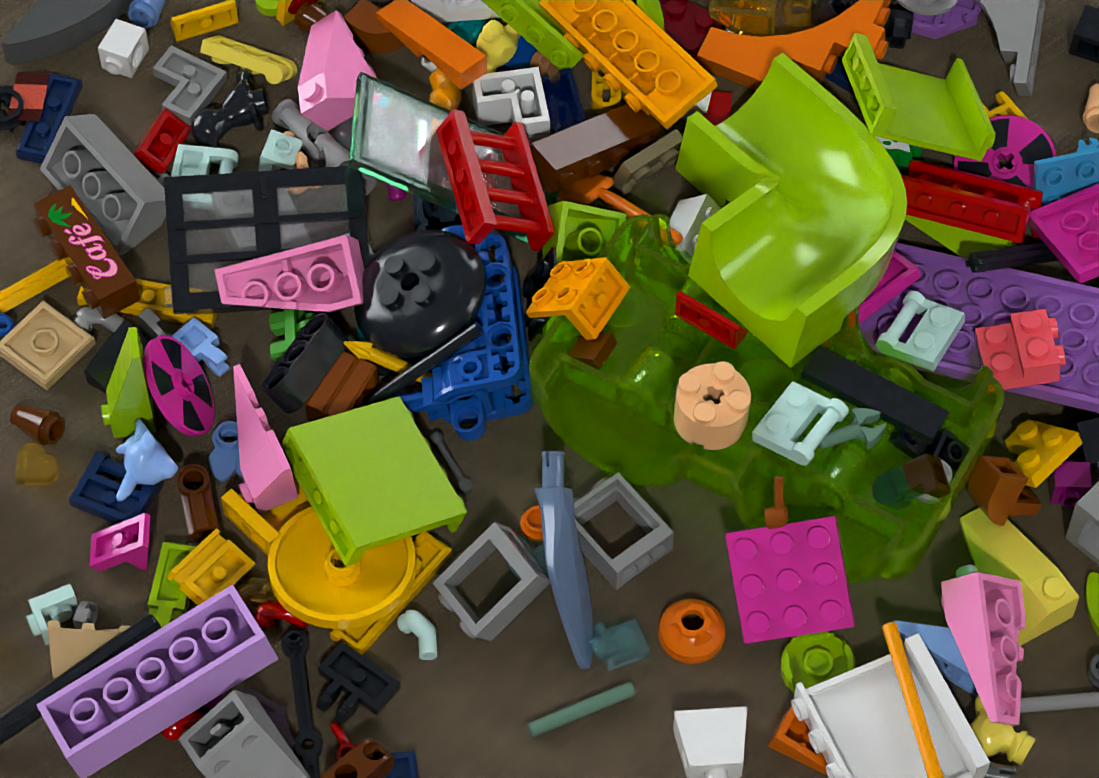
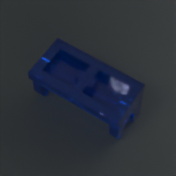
M570 68L561 70L560 80L556 83H550L548 75H544L541 79L550 118V135L586 121Z

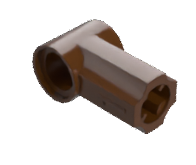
M197 464L183 467L177 475V485L190 541L202 542L216 528L220 531L209 474L204 467ZM192 484H202L199 489H187Z

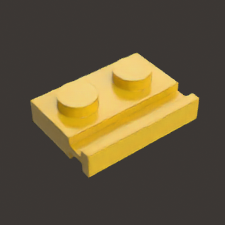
M217 528L176 565L167 576L170 581L174 580L180 585L179 589L197 606L232 584L235 586L256 564L231 540L228 539L226 541L220 536L219 533L221 531Z

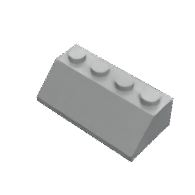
M96 114L64 117L40 170L58 190L69 185L72 186L102 232L110 240L113 248L119 256H122L162 225L166 217L164 187Z

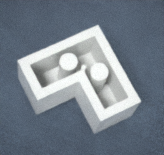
M539 67L484 74L472 82L473 103L478 127L511 122L513 125L514 122L523 123L529 146L535 141L550 136V118Z

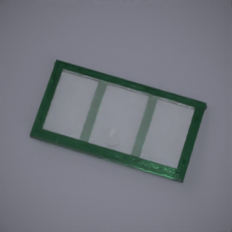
M361 72L356 81L348 167L459 214L436 129L451 111ZM466 118L471 131L504 135ZM474 145L479 158L505 162L502 149ZM482 173L485 184L488 187L513 190L510 177ZM542 187L547 206L557 203V191L548 193ZM490 201L495 215L522 219L518 205ZM495 229L529 244L526 233Z

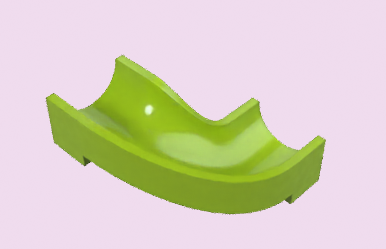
M783 52L773 59L767 75L755 93L727 120L714 126L698 111L687 118L675 170L702 194H708L722 208L701 223L688 276L791 368L840 331L844 318L869 296L886 273L906 217V188L901 174L880 141L875 136L870 135L869 129L845 105Z

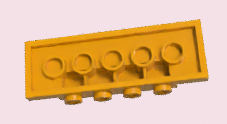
M540 0L538 2L543 11L563 30V36L584 53L582 59L593 72L600 69L605 74L603 79L611 90L617 92L621 89L626 94L624 100L633 111L637 113L642 109L647 115L651 114L666 129L671 127L718 86L716 79L631 0Z

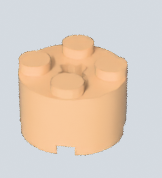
M724 361L717 362L716 364L699 365L683 374L679 378L674 407V424L679 435L688 443L692 444L693 441L704 445L703 449L708 450L724 449L736 443L742 436L749 415L751 391L747 381L734 369L732 364Z

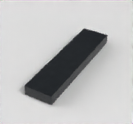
M819 345L802 370V379L858 408L873 409L881 412L879 419L931 445L948 419L949 411Z

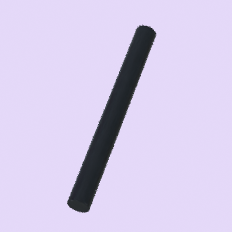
M474 322L363 399L364 405L367 406L388 400L484 334L482 327L477 322Z

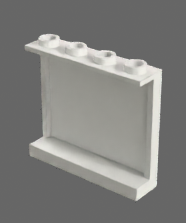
M918 633L906 638L904 649L944 778H984L990 761L921 636ZM890 654L807 689L804 688L802 682L796 684L794 699L791 701L793 711L799 721L805 720L810 730L808 736L814 751L817 754L822 753L825 758L828 778H928Z

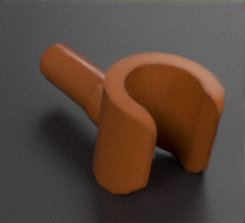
M783 476L774 477L775 506L764 509L768 529L784 527L787 522L788 508L784 504Z

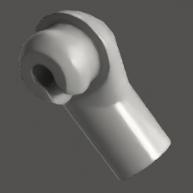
M83 307L76 313L78 316L74 323L86 332L92 330L93 324L102 325L115 332L125 319L116 313L103 319L97 308L91 310L89 307Z

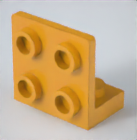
M607 257L562 261L553 267L550 272V278L543 288L534 294L526 314L530 318L565 315L586 340H593L597 338L631 286Z

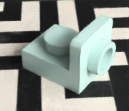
M271 129L260 156L258 171L281 170L282 167L289 170L293 169L296 163V154L300 152L303 141Z
M71 584L28 600L32 614L27 615L26 618L33 636L41 634L45 645H48V621L55 620L62 623L75 614L78 603Z

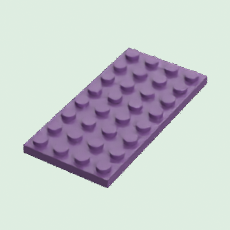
M896 243L894 250L919 268L921 278L853 329L847 342V353L986 386L975 338V328L1010 323V314L1046 309L1048 318L1055 317L1057 321L1059 337L1054 339L1055 345L1062 344L1065 353L1066 365L1060 367V381L1005 389L1004 391L1099 413V288L1012 268L972 273L970 267L965 265V261L968 258ZM909 291H917L927 300L965 313V323L934 372L880 352L875 345L879 336L888 331L904 306L903 299ZM915 313L898 341L906 344L922 319V315Z

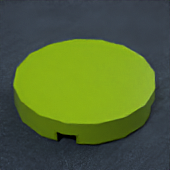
M829 631L795 636L785 647L781 656V675L785 685L794 694L797 683L802 682L804 688L807 689L855 669V657L850 646Z

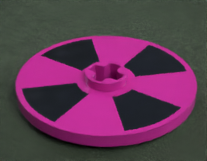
M1012 115L989 118L996 133L993 146L986 151L982 161L955 155L954 169L1032 189H1034V161L1057 157L1052 140L1039 125L1026 118ZM1002 158L1005 161L1012 159V169L1008 170L1004 167L999 170V160Z
M161 335L150 340L144 350V372L150 392L160 411L178 431L187 436L198 437L207 433L212 428L214 422L215 407L210 385L201 366L192 353L175 338Z

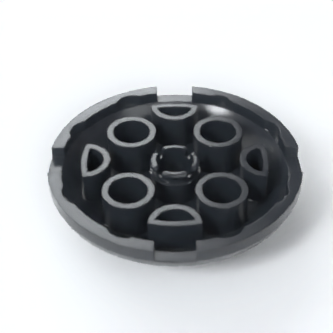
M443 230L416 231L394 240L378 252L363 272L364 303L354 306L358 328L365 339L384 354L400 358L428 355L447 342L464 325L469 327L478 314L486 291V271L480 255L464 238Z

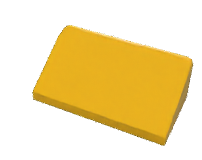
M228 0L172 17L169 23L176 42L239 23L236 1Z

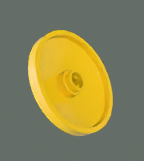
M312 506L294 515L278 531L280 536L272 542L269 550V579L272 590L280 604L296 618L322 628H356L383 618L404 600L412 587L416 574V553L411 536L366 550L358 563L345 567Z

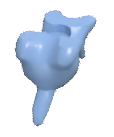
M140 418L134 422L135 434L116 448L118 454L125 455L124 466L126 469L125 477L116 495L117 501H123L130 496L137 484L155 485L161 480L173 477L178 472L179 467Z

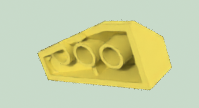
M980 508L960 518L959 523L966 545L978 572L1021 581L1026 624L1025 629L1019 630L1018 646L1029 642L1073 617L1079 595L1060 570L1008 519L1004 526L996 525Z

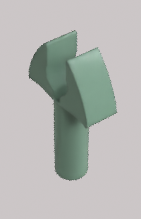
M867 408L852 409V424L829 431L818 445L819 448L825 449L856 438L864 441L866 449H870L884 435L886 423L875 428H868L864 425L879 421L881 412Z

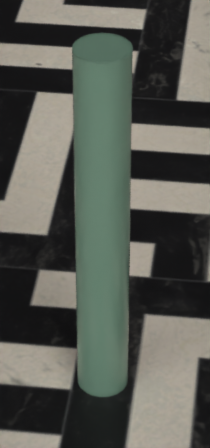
M629 681L527 723L528 731L533 738L635 696L634 687Z

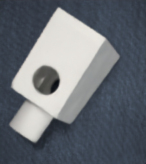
M746 706L674 711L673 731L687 778L742 777L747 718Z

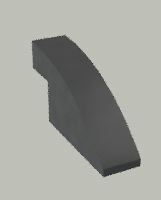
M38 0L2 40L1 43L6 62L14 65L38 60L79 45L108 28L115 19L122 17L129 10V5L134 0Z

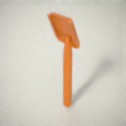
M599 174L592 178L587 177L575 182L569 188H562L559 192L561 200L583 205L590 204L599 197L612 208L625 213L627 217L671 244L679 245L683 240V236L679 231L616 193L608 191L607 189L614 184L611 177Z

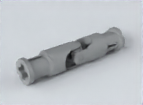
M291 99L282 101L274 109L272 121L279 127H284L287 131L293 132L296 138L303 141L301 149L322 167L359 165L357 158L343 145L338 143L334 137L302 115L298 104ZM362 168L364 197H366L375 187L377 180L374 174Z

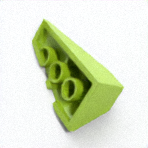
M561 201L548 206L555 233L543 246V259L552 247H556L557 264L562 261L607 257L613 264L614 259L618 258L623 246L626 222L625 213L567 201ZM565 315L552 316L543 327V339L574 345L581 335Z

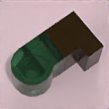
M927 453L881 474L876 478L872 487L873 497L878 503L897 510L906 508L914 498L924 494L939 499L952 493L941 459Z

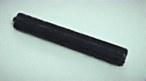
M1042 242L971 252L968 254V260L965 261V265L970 267L972 273L1059 260L1046 244Z

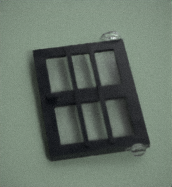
M361 165L164 177L171 286L164 287L166 308L173 307V314L200 315L279 309L222 304L215 269L339 236L348 235L357 239L364 269L370 263Z

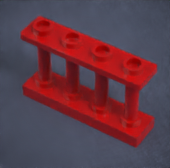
M452 110L436 129L467 243L479 245L492 229L526 233L531 250L539 251L554 235L555 230L523 123L514 122L503 136L471 131L465 112ZM474 145L502 149L505 162L479 158ZM482 173L510 177L513 190L488 187L485 184ZM490 201L518 205L522 219L495 215Z
M915 159L910 162L908 175H901L906 188V215L1020 244L1024 240L1029 214L1031 211L1041 207L1044 195L1040 190Z

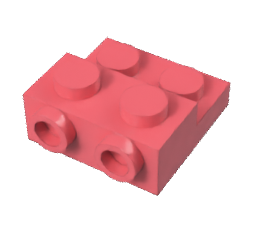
M1046 309L1010 314V323L975 328L976 343L988 392L1060 381V367L1066 365L1065 353L1062 344L1055 345L1054 339L1059 337L1057 321L1055 317L1048 318Z

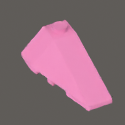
M337 10L311 25L298 85L301 114L326 131L331 130L379 101L376 74L373 68L365 61L362 49L354 42L351 30L341 13Z
M348 235L215 269L221 303L226 305L333 312L364 303L362 279L365 269L360 246L357 239Z
M238 364L233 366L240 471L244 483L238 486L244 501L248 504L253 503L257 513L260 514L298 498L291 467L273 429H270L262 407L258 408L259 404L241 365Z
M975 572L941 582V603L945 612V619L990 722L1010 726L1019 725L1022 683L1016 675L1017 662L1023 660L1024 649L1018 646L1019 630L1025 629L1026 624L1021 581Z

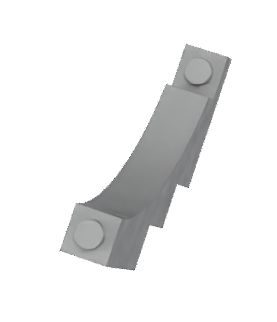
M973 0L986 14L997 33L1004 62L1011 65L1010 83L1014 84L1018 96H1032L1045 12L1044 0Z

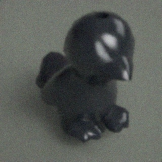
M238 70L236 73L238 84L227 95L220 109L212 106L200 111L194 117L191 123V134L198 143L217 148L227 131L234 127L247 126L252 123L258 132L263 131L260 116L269 114L268 103L263 88L255 89V85L250 79L251 74L249 70Z

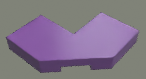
M958 0L953 9L940 15L914 13L912 33L932 39L944 37L976 25L982 9L973 0Z

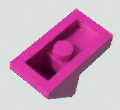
M143 513L92 534L89 567L101 572L118 564L128 562L147 571L150 515Z

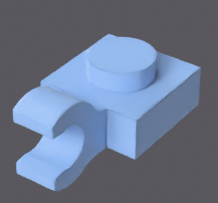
M195 317L171 336L181 342L192 353L197 362L203 360L208 368L218 377H221L230 369V366L224 362L227 359V355L216 348L220 345L218 336Z

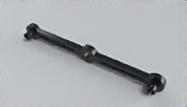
M292 630L282 637L281 648L286 657L290 658L299 728V735L294 740V751L296 756L303 761V767L310 778H319L317 758L322 753V741L313 732L304 655L309 650V640L304 632ZM305 742H311L314 744V747L311 750H304L302 745Z

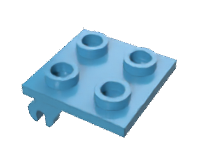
M1089 138V145H1086L1080 139L1076 153L1034 161V189L1040 190L1044 194L1041 207L1099 183V141L1095 138Z

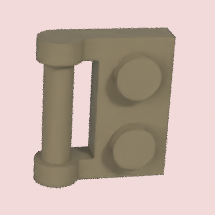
M675 129L624 161L613 177L614 184L612 186L615 192L623 197L632 191L634 185L663 167L669 168L677 163L676 157L679 155L678 149L683 139L680 132Z

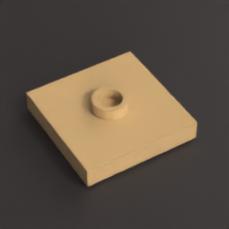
M43 300L0 340V356L45 390H48L96 343L93 336Z

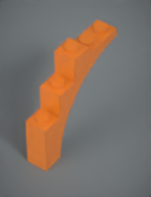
M859 0L843 13L814 28L788 35L750 36L734 34L711 27L697 54L698 63L706 71L756 91L767 75L773 59L783 52L813 79L822 83L826 73L831 75L834 71L838 56L843 58L854 33L867 35L876 59L881 61L884 58L889 42L886 41L885 28L883 27L890 14L888 6L891 0Z

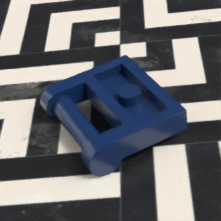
M97 451L70 495L69 503L74 508L118 524L146 513L154 497L160 493L164 480L155 485L137 484L142 487L141 491L133 489L130 496L125 500L117 501L116 495L121 484L100 475L108 473L124 479L126 474L125 466L110 459L109 454Z

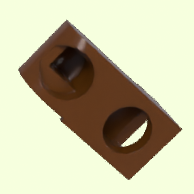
M368 738L356 748L351 749L320 777L385 778L392 770L395 758L374 738Z

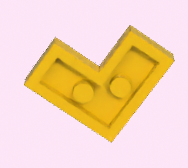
M1030 419L1018 425L1016 430L1005 440L1009 452L1019 454L1014 464L1028 478L1025 485L1037 488L1083 443L1079 433L1076 431Z

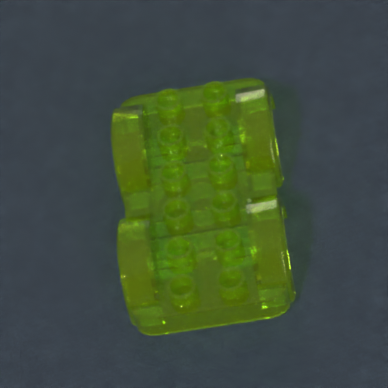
M642 214L624 221L597 257H607L631 286L601 330V332L612 333L617 341V345L600 370L595 369L567 355L581 333L565 315L557 316L531 356L529 365V393L532 401L541 408L545 419L553 431L584 460L613 476L619 472L629 483L648 487H666L684 478L732 502L737 515L747 529L767 526L764 509L775 506L774 477L783 476L784 504L788 508L786 523L837 515L849 584L870 582L878 576L894 580L904 578L913 572L922 561L971 476L977 462L996 432L1004 404V390L1000 382L993 377L991 369L987 366H982L977 373L975 381L964 387L942 388L925 380L914 367L891 356H879L871 348L861 332L859 308L856 307L844 318L840 331L821 344V346L949 411L948 419L941 429H948L967 445L970 450L949 485L952 493L942 497L940 502L936 504H926L920 501L914 492L909 489L902 464L913 459L888 441L895 426L881 419L864 425L868 428H875L886 423L884 435L870 449H866L864 441L856 438L825 449L817 446L814 450V458L806 466L800 465L754 442L752 431L792 381L830 400L836 398L846 404L849 413L841 422H836L830 431L852 424V409L858 407L801 378L802 370L817 348L790 368L749 330L738 347L732 349L675 316L676 294L678 291H681L746 328L688 276L691 264L684 259L673 242L668 216L665 214H655L653 216ZM724 361L732 364L734 369L744 377L750 387L751 402L747 425L742 432V436L733 445L719 450L703 449L704 445L693 441L692 444L688 443L676 430L674 407L679 378L690 369L703 364H716L717 362ZM818 413L795 443L802 442L823 416L822 414Z

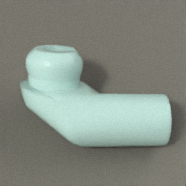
M407 610L405 614L400 615L397 620L400 631H404L406 634L413 632L418 637L419 658L422 660L437 658L435 626L416 610Z

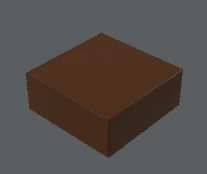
M600 332L597 338L593 340H586L580 335L566 356L574 366L600 370L617 345V341L612 333Z

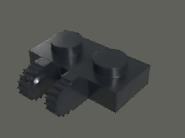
M341 641L318 667L319 675L331 684L317 700L316 707L325 712L337 701L343 691L349 697L340 706L334 720L340 725H344V723L349 721L356 713L360 704L377 716L400 690V682Z

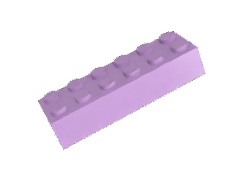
M232 584L36 704L67 761L80 778H87L278 660V657Z

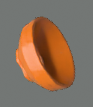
M683 599L675 602L666 609L659 622L658 637L663 650L674 660L682 663L698 664L710 660L721 650L725 641V624L721 614L714 606L703 600ZM689 614H695L702 618L704 624L698 630H688L683 626L682 619Z

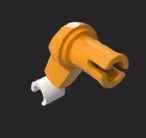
M423 57L421 64L431 72L429 80L433 91L429 95L430 104L413 127L431 139L445 117L452 110H457L462 92L431 61L429 62Z

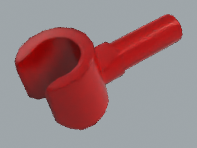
M334 722L330 725V729L340 743V748L337 752V759L339 761L351 749L356 748L358 744H352L338 722Z

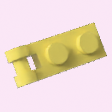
M220 35L202 41L200 53L212 56V61L219 64L232 63L241 66L240 70H249L250 74H264L266 80L271 84H278L284 80L292 79L297 74V66L290 59Z

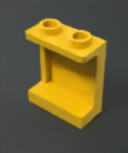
M293 472L292 475L298 498L258 514L254 504H248L244 501L242 494L238 495L232 488L221 497L224 515L267 556L269 555L272 542L280 536L278 531L294 515L311 506Z

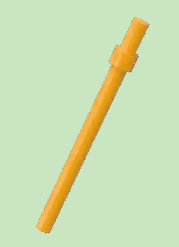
M886 623L882 626L927 777L944 778L897 623Z

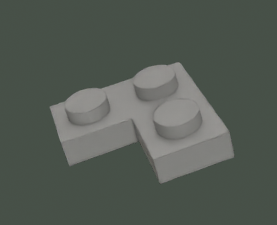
M172 45L153 67L155 77L175 86V89L163 102L162 110L166 108L189 126H191L194 117L207 107L228 80L226 71Z

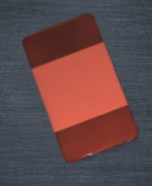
M18 72L16 74L13 90L21 95L24 107L22 113L14 121H39L41 119L49 80L48 73ZM11 97L8 116L13 114L18 107V101L14 97Z

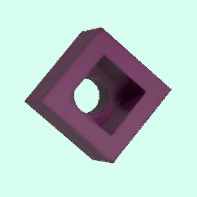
M1064 461L1049 475L1050 504L1075 507L1076 503L1092 488L1090 462Z

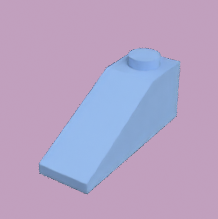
M894 620L897 623L903 646L906 638L919 633L942 676L973 696H978L976 687L950 628Z

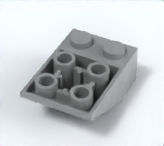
M237 690L229 693L178 739L196 767L206 778H310L257 698Z

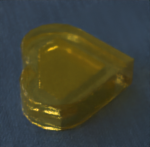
M32 442L23 445L19 449L15 474L17 485L51 484L58 478L60 473L58 463L54 457L46 455L43 446Z

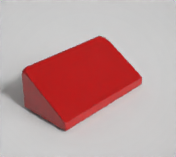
M165 108L153 121L133 152V155L146 169L163 174L175 157L178 144H183L191 131V127Z
M678 291L676 294L675 316L728 347L736 349L748 334L746 328L681 291Z

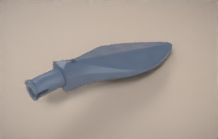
M544 451L541 453L542 488H535L534 490L541 511L546 567L556 605L575 660L581 669H589L593 653L592 605L587 570L575 524L572 489L564 487L565 452L549 451L548 453Z

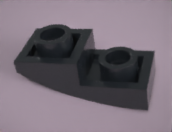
M894 427L888 440L912 459L927 453L945 461L952 470L953 480L958 479L971 451L967 445L946 428L940 429L931 445L897 427Z

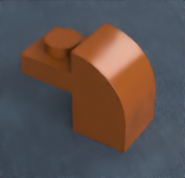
M361 0L343 17L353 34V40L356 45L363 51L373 54L390 53L404 46L376 18V12L380 8L368 0Z
M980 457L969 479L968 493L972 501L994 524L1004 526L1009 515L1019 517L1020 515L1037 516L1042 506V503L1025 486L1028 478L1009 458Z

